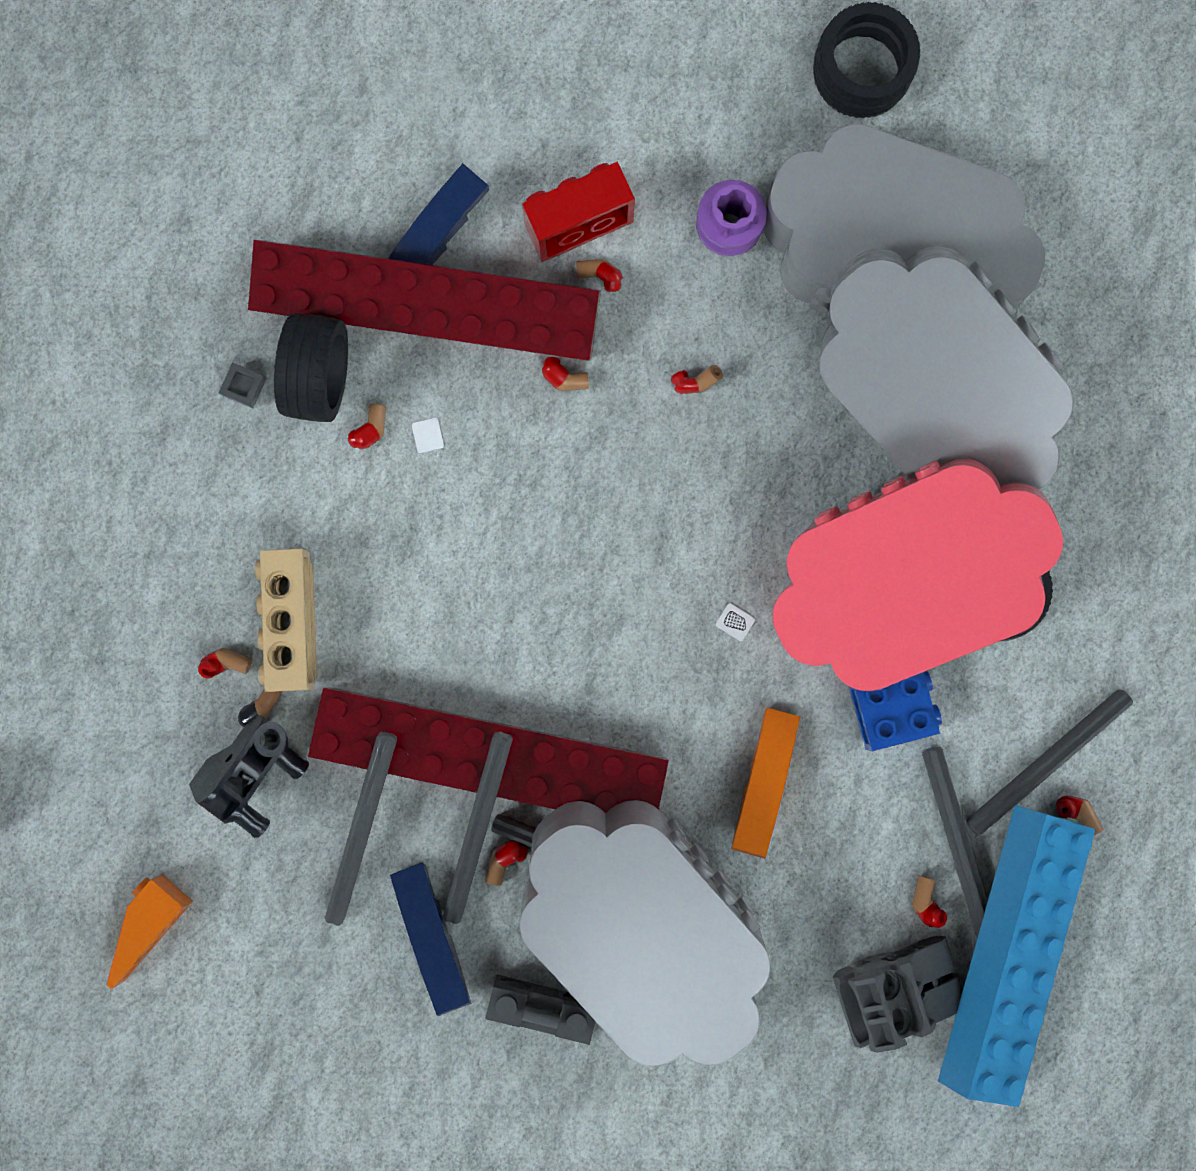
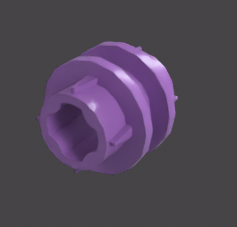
M729 179L714 184L705 192L699 203L696 220L699 239L707 249L721 256L733 257L746 253L756 245L766 224L767 209L764 199L755 187L744 181ZM726 213L733 214L738 217V221L736 224L728 223L723 220V217Z

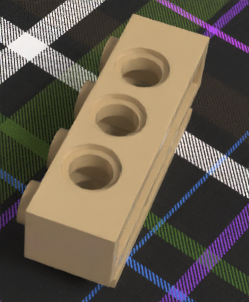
M304 549L260 551V560H256L255 563L256 578L258 581L261 580V594L257 595L256 607L258 615H262V629L258 630L257 640L259 649L263 650L264 664L259 666V682L261 685H264L265 692L315 690L314 679H317L314 570L313 563H310V552ZM288 579L290 588L286 594L282 595L279 590L280 584L283 580ZM289 613L291 624L286 630H283L281 618L284 614ZM289 647L292 651V660L289 664L285 665L282 661V653Z

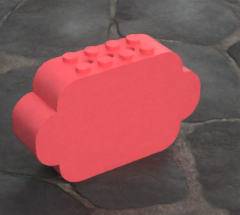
M956 459L939 465L936 460L918 468L914 478L906 481L904 476H900L885 483L884 487L881 488L882 492L872 496L870 491H867L852 498L851 502L847 503L848 507L841 511L838 506H834L819 513L818 517L814 518V523L807 527L790 547L787 556V571L791 582L778 597L774 605L773 624L784 649L791 657L803 664L820 666L830 663L838 678L849 687L861 691H875L1026 631L1038 621L1044 609L1045 591L1041 575L1048 572L1056 564L1063 548V536L1059 522L1049 500L1040 490L1025 483H1008L1000 486L996 476L987 466L972 459Z

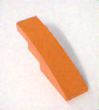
M771 708L765 709L758 742L753 752L748 780L744 785L731 850L766 858L787 779L800 716Z

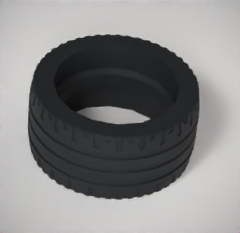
M877 2L857 3L854 6L851 5L847 9H843V11L834 16L821 35L813 64V74L817 90L832 109L849 117L870 118L871 116L875 117L887 112L904 97L916 75L920 60L919 38L909 19L904 14L902 15L900 11L895 10V8ZM856 36L871 37L883 43L891 51L898 67L897 74L893 80L879 86L859 85L847 79L838 69L834 58L836 46L842 41Z
M292 313L283 324L275 357L274 398L277 410L281 415L294 419L332 422L341 406L347 376L348 334L345 323L342 320L327 316Z

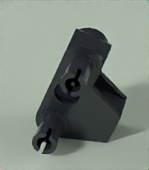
M258 715L245 725L229 747L207 758L189 783L195 802L224 824L234 821L250 833L252 837L259 838L269 827L270 820L249 806V799L274 763L291 775L293 779H298L308 769L309 762L288 747V737L281 725L269 722L263 716ZM262 733L265 737V743L263 746L261 744Z

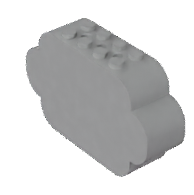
M853 124L838 129L830 136L822 153L804 151L788 158L781 165L776 175L766 204L767 215L763 231L768 241L776 249L784 252L780 266L782 282L791 295L809 303V307L818 312L827 313L830 311L831 287L837 274L859 254L872 249L891 250L907 260L915 252L926 247L944 246L958 252L969 265L976 261L990 277L989 279L993 283L990 287L992 292L994 293L997 289H1000L1011 301L1014 308L1035 290L1045 264V250L1040 238L1033 230L1022 224L1025 215V198L1022 190L1013 179L994 170L866 125Z
M944 246L926 247L915 252L907 260L887 249H872L855 257L837 274L831 287L830 316L833 324L828 328L823 337L820 359L821 376L829 390L909 479L916 477L915 473L918 468L936 460L939 465L956 459H972L987 466L996 476L1000 486L1008 483H1025L1038 490L1044 487L1054 476L1059 463L1058 448L1052 436L1067 423L1073 408L1071 390L1060 373L1064 366L1058 360L1059 358L1046 342L1040 346L1037 344L1041 339L1023 316L1016 320L1013 315L1017 311L1000 289H997L994 293L992 292L990 287L993 283L983 268L976 261L969 265L958 252Z
M632 800L617 804L605 813L591 803L581 801L569 802L561 805L544 818L533 834L529 866L530 878L526 882L523 892L520 932L526 946L632 1060L644 1065L657 1066L675 1060L682 1053L695 1062L707 1065L720 1064L732 1059L753 1041L758 1032L759 1013L754 996L764 987L770 973V960L760 931V925L753 916L756 914L755 910L743 896L738 899L730 890L733 888L732 884L720 870L715 873L708 866L707 863L710 860L705 852L697 844L692 847L685 840L684 837L687 834L682 826L674 818L669 821L655 806L647 802Z

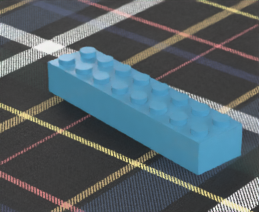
M1014 806L938 1078L939 1083L967 1099L1014 1107L1020 1106L1040 1029L1044 1021L1046 1007L1054 985L1060 956L1063 952L1068 927L1073 916L1079 887L1082 883L1085 865L1092 847L1095 833L1093 828L1021 806Z

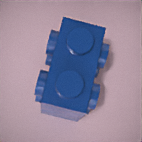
M928 671L875 691H861L849 687L865 750L876 751L941 734L938 725L942 724V717L936 704L933 705L929 691L933 690V685Z

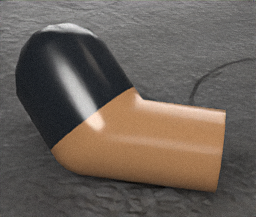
M263 690L258 699L240 710L238 714L239 724L245 727L251 719L258 715L267 719L282 691L265 692Z

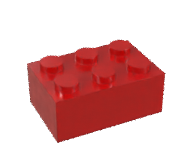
M618 161L610 165L608 163L599 164L591 169L590 174L578 179L577 177L567 178L558 185V188L546 193L545 191L535 192L526 199V202L522 203L525 227L541 262L611 233L634 221L635 197Z

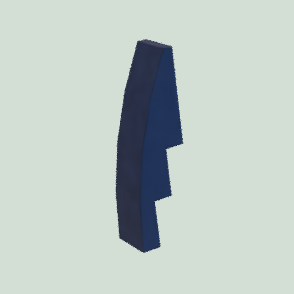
M462 163L416 218L388 259L433 265L447 250L446 244L468 221L467 214L490 190L489 185Z
M422 862L390 874L411 946L436 1015L441 1016L472 1004L452 936L448 934L440 903L435 898L426 865Z

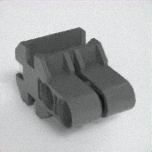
M946 936L929 937L895 952L872 955L862 960L863 965L857 968L844 967L837 970L833 976L854 1046L863 1048L869 1045L870 1051L876 1053L896 1050L907 1045L905 1038L911 1035L924 1037L933 1033L936 1023L957 1013L963 992L958 974L951 973L956 967Z

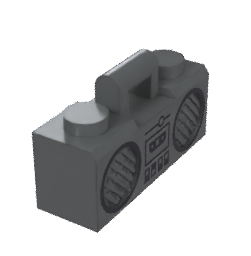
M497 974L485 1019L519 1028L524 1027L590 1045L595 1020L569 992Z

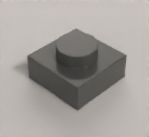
M232 362L219 390V394L253 409L267 378L262 374Z

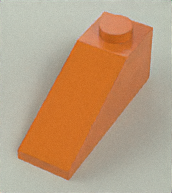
M163 874L151 880L148 877L145 878L132 892L135 898L127 906L106 984L111 990L129 977L193 902Z

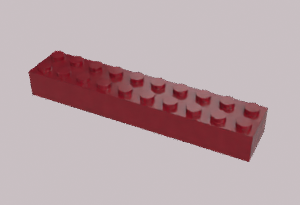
M253 240L248 310L289 316L292 313L321 315L342 320L345 325L590 361L593 352L601 290L267 240Z
M323 687L308 753L310 758L367 770L376 737L381 731H386L397 737L387 774L477 793L494 733L502 732L511 735L513 740L496 797L550 809H557L569 802L581 801L591 803L605 813L617 804L632 800L647 802L659 809L669 762L664 757L332 687Z

